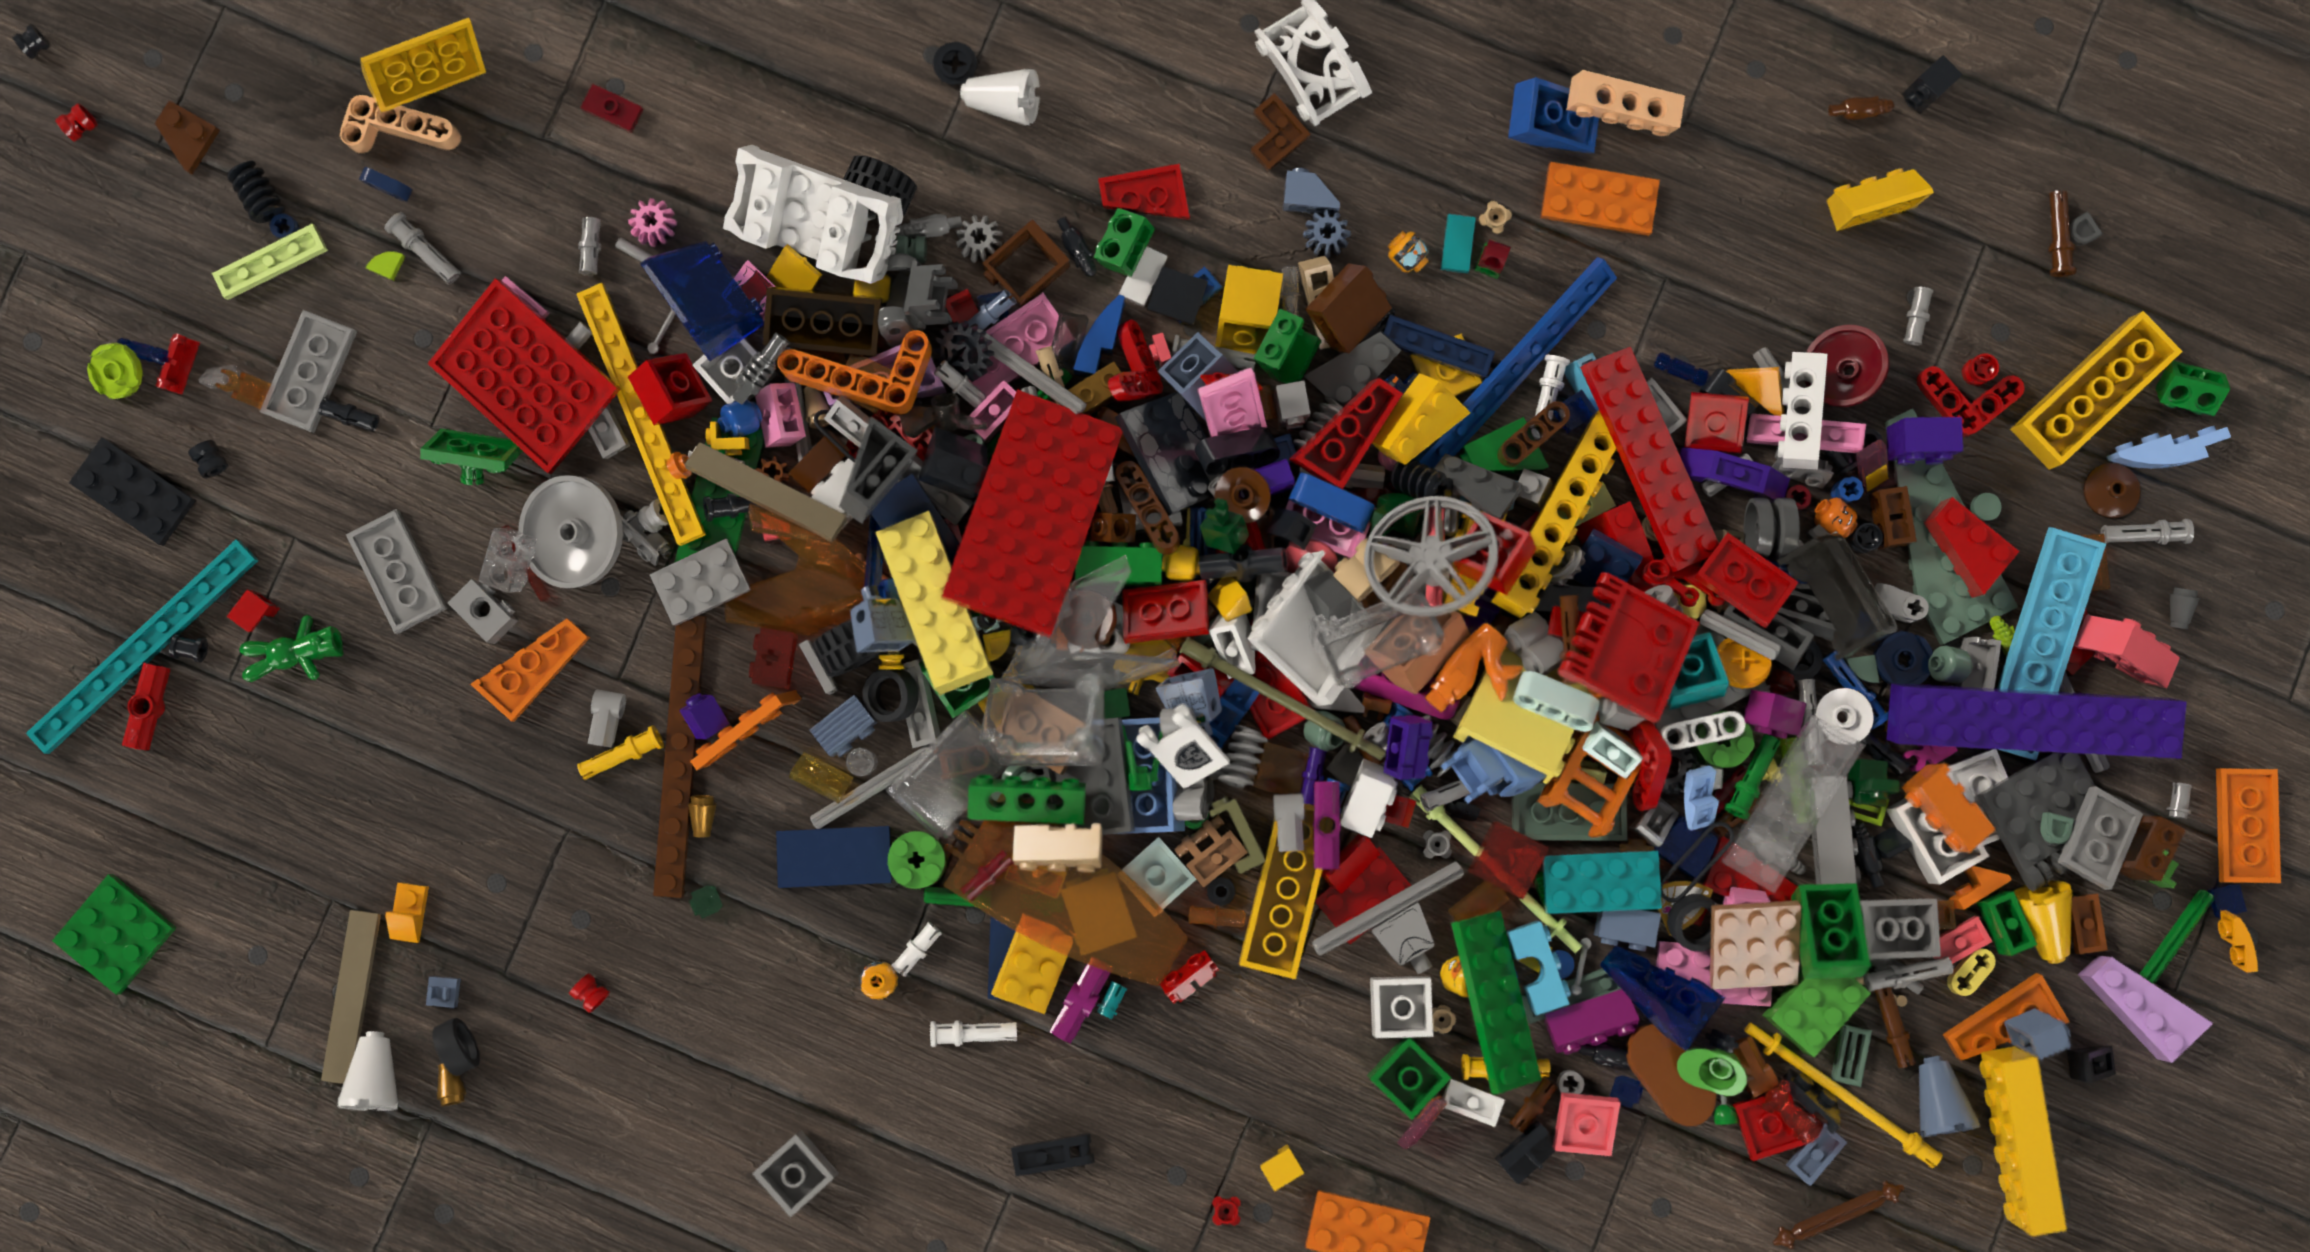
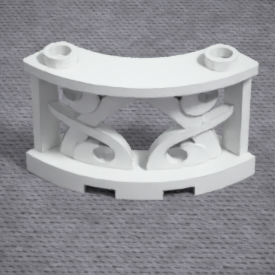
M1302 0V7L1263 31L1260 28L1255 30L1258 38L1255 44L1260 54L1268 56L1287 82L1299 104L1297 111L1304 121L1309 120L1314 126H1317L1321 120L1360 96L1362 98L1368 96L1372 91L1357 61L1354 63L1351 60V55H1348L1344 50L1349 46L1337 27L1333 28L1331 24L1329 25L1327 13L1315 0ZM1315 32L1319 33L1321 36L1320 39L1316 41L1308 38H1311L1312 34ZM1290 33L1293 38L1291 39L1289 36L1284 35ZM1279 39L1283 41L1284 44L1281 46H1276L1272 42ZM1301 42L1311 48L1319 49L1329 46L1331 49L1324 61V77L1310 74L1297 68V54ZM1288 53L1287 62H1286V60L1284 59V57H1283L1282 55ZM1336 62L1340 65V70L1335 71L1333 69L1334 77H1331L1329 65ZM1299 81L1308 84L1305 90H1303ZM1351 87L1350 90L1336 98L1334 89ZM1323 89H1328L1331 101L1315 110L1310 101V96L1317 94L1321 102L1324 94Z

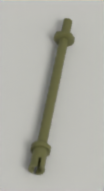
M1187 637L1180 653L1198 661L1204 669L1214 667L1351 744L1349 751L1352 753L1357 747L1379 760L1384 756L1386 750L1362 737L1365 730L1361 729L1356 734L1219 658L1218 653H1216L1217 649L1213 647L1209 649L1191 639V637Z

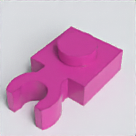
M1918 745L1920 749L1908 750L1902 757L1908 759L1911 756H1915L1917 763L1910 770L1919 771L1925 766L1927 760L1929 764H1938L1957 752L1958 749L1948 746Z

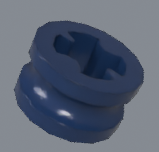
M287 214L276 215L270 223L272 234L279 239L300 230L298 222ZM286 221L287 225L290 226L288 232L280 229V225L282 223L286 225Z

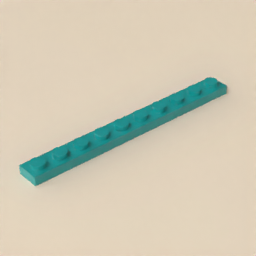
M236 539L27 731L28 737L44 754H50L142 669L143 663H149L171 642L172 637L176 633L180 634L259 560L240 540Z

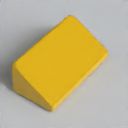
M1234 577L1221 578L1208 594L1213 605L1227 622L1252 611L1246 592Z

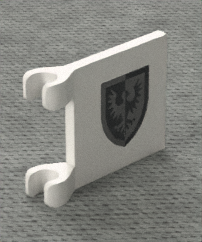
M1182 704L1175 708L1176 714L1173 715L1174 722L1182 728L1158 741L1151 727L1146 725L1139 729L1140 735L1137 736V741L1141 746L1149 749L1185 789L1226 766L1230 760L1194 720L1188 707Z

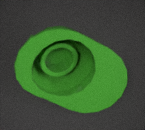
M1695 1048L1682 1053L1677 1060V1070L1680 1077L1695 1087L1724 1096H1732L1742 1092L1746 1086L1747 1075L1745 1069L1733 1052L1727 1053L1721 1049Z

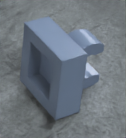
M430 976L426 1005L458 1007L461 978Z

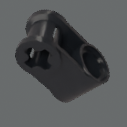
M1874 429L1865 430V437L1871 441L1872 447L1870 450L1863 448L1862 454L1826 451L1824 453L1826 457L1829 456L1837 467L1839 477L1881 449L1883 439L1878 431Z

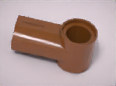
M1752 1036L1736 1040L1735 1042L1739 1043V1048H1734L1733 1053L1745 1069L1747 1075L1745 1089L1749 1095L1755 1098L1778 1086L1779 1082L1774 1071L1767 1062H1764Z

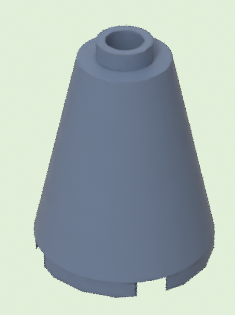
M1941 1056L1923 1059L1924 1064L1919 1065L1921 1137L1937 1136V1134H1951L1980 1128L1979 1120L1949 1061H1942Z

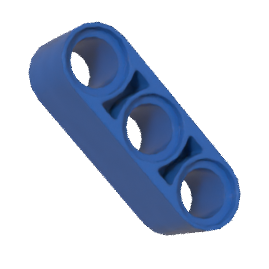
M1300 473L1289 497V500L1306 509L1364 533L1375 509L1374 504L1306 473Z

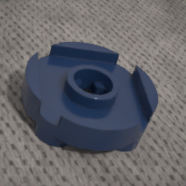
M1903 631L1890 634L1879 643L1873 652L1878 674L1890 686L1891 683L1919 685L1931 673L1929 672L1928 663L1933 651L1929 643L1919 635ZM1900 653L1910 656V659L1907 661L1909 666L1906 668L1898 663V655Z

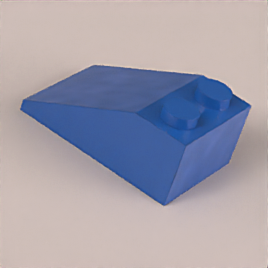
M1535 77L1515 84L1508 138L1530 145L1594 153L1599 117H1580L1576 115V112L1567 110L1570 88Z

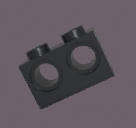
M1942 55L1901 95L1905 98L1908 107L1921 114L1962 76V73Z

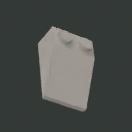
M1937 899L1860 901L1870 959L1941 957Z

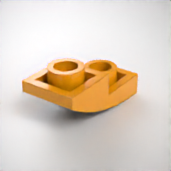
M2220 910L2221 920L2218 922V931L2222 939L2232 944L2230 958L2233 965L2246 973L2258 972L2256 951L2245 924L2240 917L2227 910Z

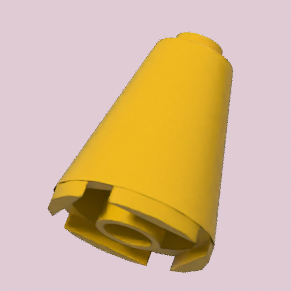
M2063 881L2048 882L2049 886L2041 887L2036 891H2031L2026 885L2014 890V893L2036 940L2037 945L2035 948L2040 958L2047 960L2051 964L2065 961V957L2070 955L2072 890L2070 885Z

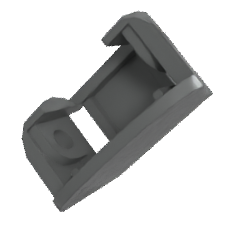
M904 253L891 255L887 270H898L900 272L892 283L886 307L879 310L878 327L887 345L894 348L902 344L905 335L910 331L919 330L923 332L926 325L952 323V318L945 312L948 289H957L958 283L953 277L935 276L946 274V268L942 264L922 266L916 258Z

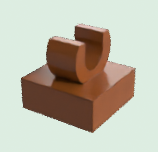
M1363 691V717H1366L1371 709L1378 711L1377 720L1381 721L1384 713L1389 714L1392 700Z

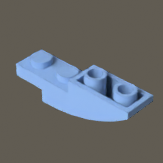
M2215 426L2197 431L2199 436L2190 439L2188 434L2172 439L2171 434L2160 437L2158 433L2141 438L2143 444L2133 446L2132 442L2117 446L2115 447L2116 453L2106 457L2108 462L2134 468L2154 469L2180 466L2209 457L2205 446L2231 438L2227 427L2216 430Z

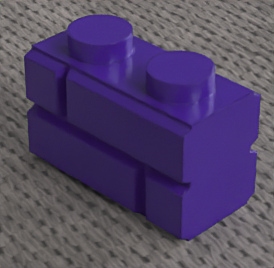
M1415 715L1404 717L1391 716L1384 773L1401 780L1425 778L1426 767L1429 764V744L1433 736L1431 721Z

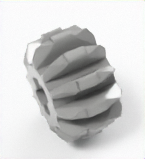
M973 215V223L971 225L968 221L964 220L962 225L965 230H957V236L961 239L956 241L958 248H963L961 251L963 257L971 254V262L975 263L978 256H981L982 262L987 259V254L991 256L995 252L993 248L999 249L1003 245L999 241L1003 234L1002 231L996 230L998 227L996 221L988 224V216H984L981 222H978L977 216ZM978 235H984L985 241L980 240L981 244H976L974 237L979 238Z

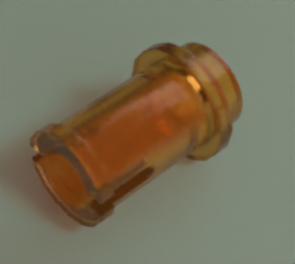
M1270 385L1262 386L1263 389L1258 391L1265 421L1276 419L1278 417L1272 397L1274 390H1271Z

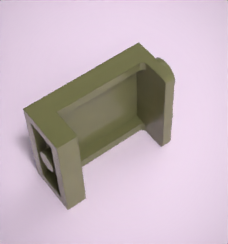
M1224 797L1212 803L1213 810L1209 811L1210 816L1212 817L1226 810L1248 852L1247 856L1234 862L1238 873L1241 874L1265 862L1266 860L1236 799L1229 801L1228 797Z

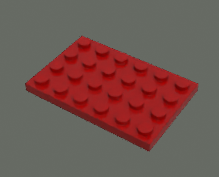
M497 278L492 281L427 363L548 474H552L621 390L618 385L512 289Z

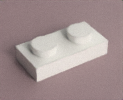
M1450 1079L1440 1106L1495 1127L1505 1100Z

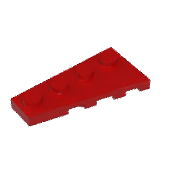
M1719 836L1711 861L1729 842V839L1725 836ZM1732 843L1728 850L1707 871L1703 882L1704 886L1713 889V893L1723 897L1730 895L1731 887L1765 891L1770 902L1791 901V896L1798 887L1735 843Z

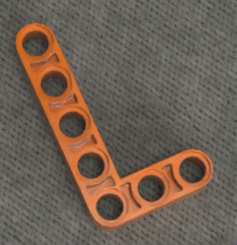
M919 330L907 333L902 341L889 379L794 349L784 350L778 357L777 363L784 376L792 382L836 396H843L846 399L887 412L903 415L908 413L913 407L932 355V347L925 333ZM915 343H924V346L921 350H911L912 346ZM799 361L797 368L787 370L789 363ZM905 369H915L910 377L902 376ZM817 370H825V374L821 378H813ZM846 377L852 378L848 386H839L842 379ZM870 386H878V391L875 394H866V390ZM904 394L905 399L901 403L896 404L892 402L894 396Z

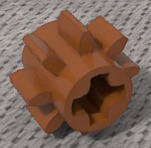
M776 456L769 462L761 459L762 469H755L768 476L770 470H775L774 480L782 483V480H789L790 477L789 474L783 473L787 468V463L780 465L777 462Z

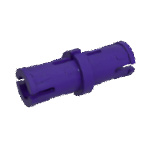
M1310 747L1306 771L1302 772L1304 781L1301 794H1303L1304 803L1314 805V782L1324 781L1325 776L1322 774L1328 751Z

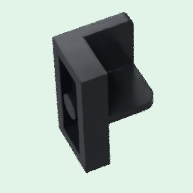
M1536 1120L1526 1129L1524 1134H1520L1495 1157V1160L1515 1183L1520 1184L1536 1168L1540 1170L1544 1168L1541 1164L1555 1152L1553 1148L1554 1139L1549 1135L1545 1127Z

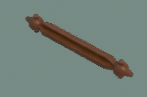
M1884 1181L1882 1183L1884 1186L1882 1190H1872L1795 1224L1792 1230L1784 1229L1783 1226L1778 1228L1780 1232L1772 1243L1774 1246L1782 1245L1791 1250L1795 1248L1793 1245L1795 1240H1806L1881 1207L1886 1200L1893 1201L1894 1204L1898 1203V1197L1905 1187L1904 1185H1895Z

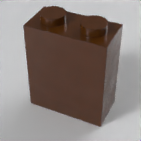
M1348 263L1305 309L1330 348L1334 351L1349 354L1392 308L1386 299V293L1378 287L1373 279L1372 271L1364 265Z

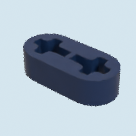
M364 167L359 177V180L368 186L404 202L408 201L413 191L409 186L368 167Z

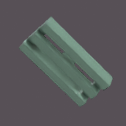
M1846 1024L1840 1028L1831 1073L1833 1081L1861 1087L1872 1034L1871 1030ZM1849 1032H1851L1843 1076L1841 1077L1840 1075ZM1858 1034H1862L1854 1079H1850Z

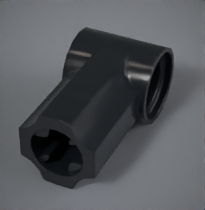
M1719 368L1715 370L1699 390L1700 393L1749 397L1746 419L1759 405L1736 386V380L1729 373Z

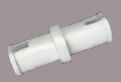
M931 922L927 923L914 940H909L906 944L908 946L906 950L892 964V967L899 974L901 973L902 976L906 977L918 960L926 957V951L942 935L941 930L935 925L932 926Z

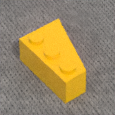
M1419 373L1393 408L1372 444L1386 457L1406 465L1471 412L1440 381Z

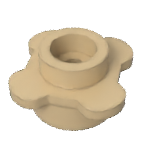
M1491 201L1487 205L1485 214L1480 215L1479 223L1482 226L1487 225L1490 227L1493 233L1500 234L1504 230L1503 226L1506 221L1511 219L1512 213L1496 201ZM1494 215L1498 216L1497 220L1493 219Z

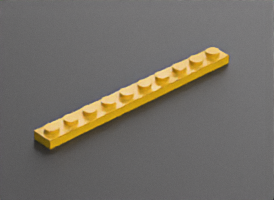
M599 283L577 293L576 295L610 379L621 388L617 393L618 399L677 544L682 546L705 536L706 533L684 479L674 478L667 468L666 462L670 459V455L673 452L661 424L653 425L628 379V376L638 366L605 285Z

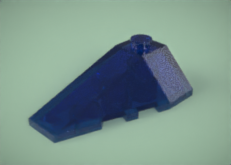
M1615 946L1600 963L1605 972L1656 1028L1685 1051L1689 1049L1725 1000V997L1702 981L1693 977L1690 980L1675 974L1674 969L1669 967L1663 970L1651 965L1647 958Z

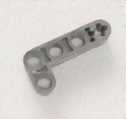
M1175 708L1162 709L1160 713V727L1163 738L1182 728L1173 720V715L1176 714ZM1188 708V709L1190 710V712H1191V714H1192L1194 720L1196 721V717H1195V713H1194L1193 709H1192V708ZM1211 774L1185 789L1175 779L1178 788L1173 800L1175 820H1206L1214 799V783Z

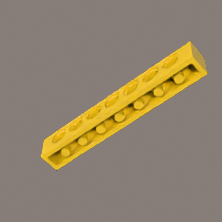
M1599 410L1589 421L1529 531L1537 548L1533 556L1540 558L1543 566L1536 565L1531 558L1509 594L1505 595L1496 591L1491 601L1520 619L1527 612L1532 614L1540 601V598L1536 597L1540 588L1546 589L1553 577L1549 573L1552 566L1557 567L1565 555V551L1561 549L1565 542L1570 543L1578 530L1574 525L1578 519L1583 520L1590 508V505L1586 504L1590 496L1595 497L1603 484L1599 481L1603 473L1607 475L1615 462L1611 457L1617 449ZM1595 442L1600 443L1604 447V451L1599 450L1595 446ZM1582 465L1590 467L1592 473H1587ZM1570 488L1577 489L1580 496L1573 495ZM1557 510L1565 512L1568 519H1562L1558 515ZM1545 533L1551 534L1555 539V543L1549 542L1545 538ZM1519 580L1527 581L1530 589L1521 587Z

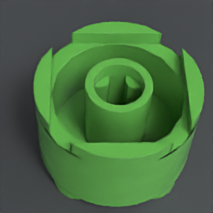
M1718 711V712H1715V713H1713V714H1711V715L1720 714V713H1725V712H1733V711ZM1726 717L1723 727L1729 733L1734 729V722L1731 718ZM1698 723L1695 727V733L1701 739L1706 735V728L1703 724ZM1745 723V729L1741 735L1725 739L1723 744L1719 745L1715 741L1691 746L1690 750L1696 754L1697 760L1704 765L1718 768L1734 767L1742 763L1753 750V732L1750 725Z
M913 831L903 834L893 842L888 853V867L891 875L899 884L912 889L933 885L942 877L948 864V854L944 844L933 834L924 831ZM915 852H918L919 856H924L925 862L920 863V868H917V864L911 861V858L916 855Z

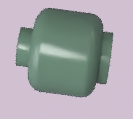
M1940 646L1933 651L1932 656L1929 658L1928 668L1932 678L1949 684H1960L1971 674L1973 664L1971 656L1967 651L1951 646Z
M1326 710L1316 711L1345 727L1342 719ZM1306 720L1304 737L1317 748L1323 751H1331L1344 742L1340 737Z

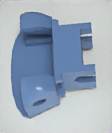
M1468 736L1462 742L1463 744L1459 746L1458 751L1452 755L1451 759L1441 765L1443 770L1452 767L1468 789L1470 794L1465 798L1467 803L1485 792H1488L1490 796L1499 793L1501 797L1515 796L1531 790L1546 777V774L1471 736Z

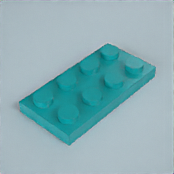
M1658 851L1542 856L1546 914L1662 909Z

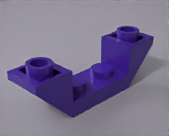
M1681 448L1679 455L1690 480L1701 483L1707 479L1755 493V498H1767L1770 503H1773L1777 498H1785L1790 478L1771 466L1719 451Z

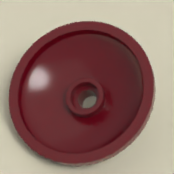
M1841 325L1823 332L1811 343L1806 352L1827 354L1823 403L1831 406L1849 407L1868 400L1882 387L1889 370V355L1882 340L1873 331L1858 325ZM1854 368V372L1851 375H1845L1847 369ZM1805 381L1807 387L1812 385L1810 382Z

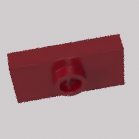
M593 83L580 107L582 111L629 133L633 132L644 110L642 106Z

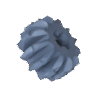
M1329 210L1324 211L1323 218L1316 212L1313 214L1314 221L1307 220L1305 226L1309 230L1303 232V237L1310 239L1306 243L1307 248L1316 246L1314 250L1315 256H1318L1321 250L1324 251L1326 258H1329L1330 250L1338 256L1341 252L1340 247L1346 248L1348 246V241L1345 238L1350 237L1351 231L1344 229L1348 224L1347 220L1338 222L1339 212H1336L1333 218L1329 217ZM1323 230H1330L1329 234H1331V237L1329 239L1324 238Z

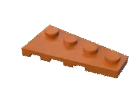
M565 619L537 638L528 647L522 648L513 657L490 670L491 672L475 680L470 685L510 721L515 722L590 637L570 619Z
M796 690L775 695L773 692L760 701L761 707L755 711L750 709L738 718L740 723L734 728L728 726L717 734L719 739L713 744L708 742L696 751L698 755L690 762L696 770L710 766L738 745L736 742L738 739L743 741L759 730L757 724L761 723L763 725L770 720H774L782 714L779 708L790 704L794 705L802 698Z
M2035 973L1942 1035L1956 1058L1962 1061L1979 1055L1981 1052L1996 1049V1046L2006 1042L2011 1043L2004 1022L2036 1008L2042 1011V1013L2049 1014L2056 1020L2063 1021L2065 1024L2070 1021L2043 976Z

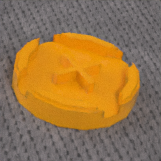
M1730 638L1723 640L1716 648L1730 686L1741 689L1753 688L1763 683L1769 676L1772 665L1771 659Z

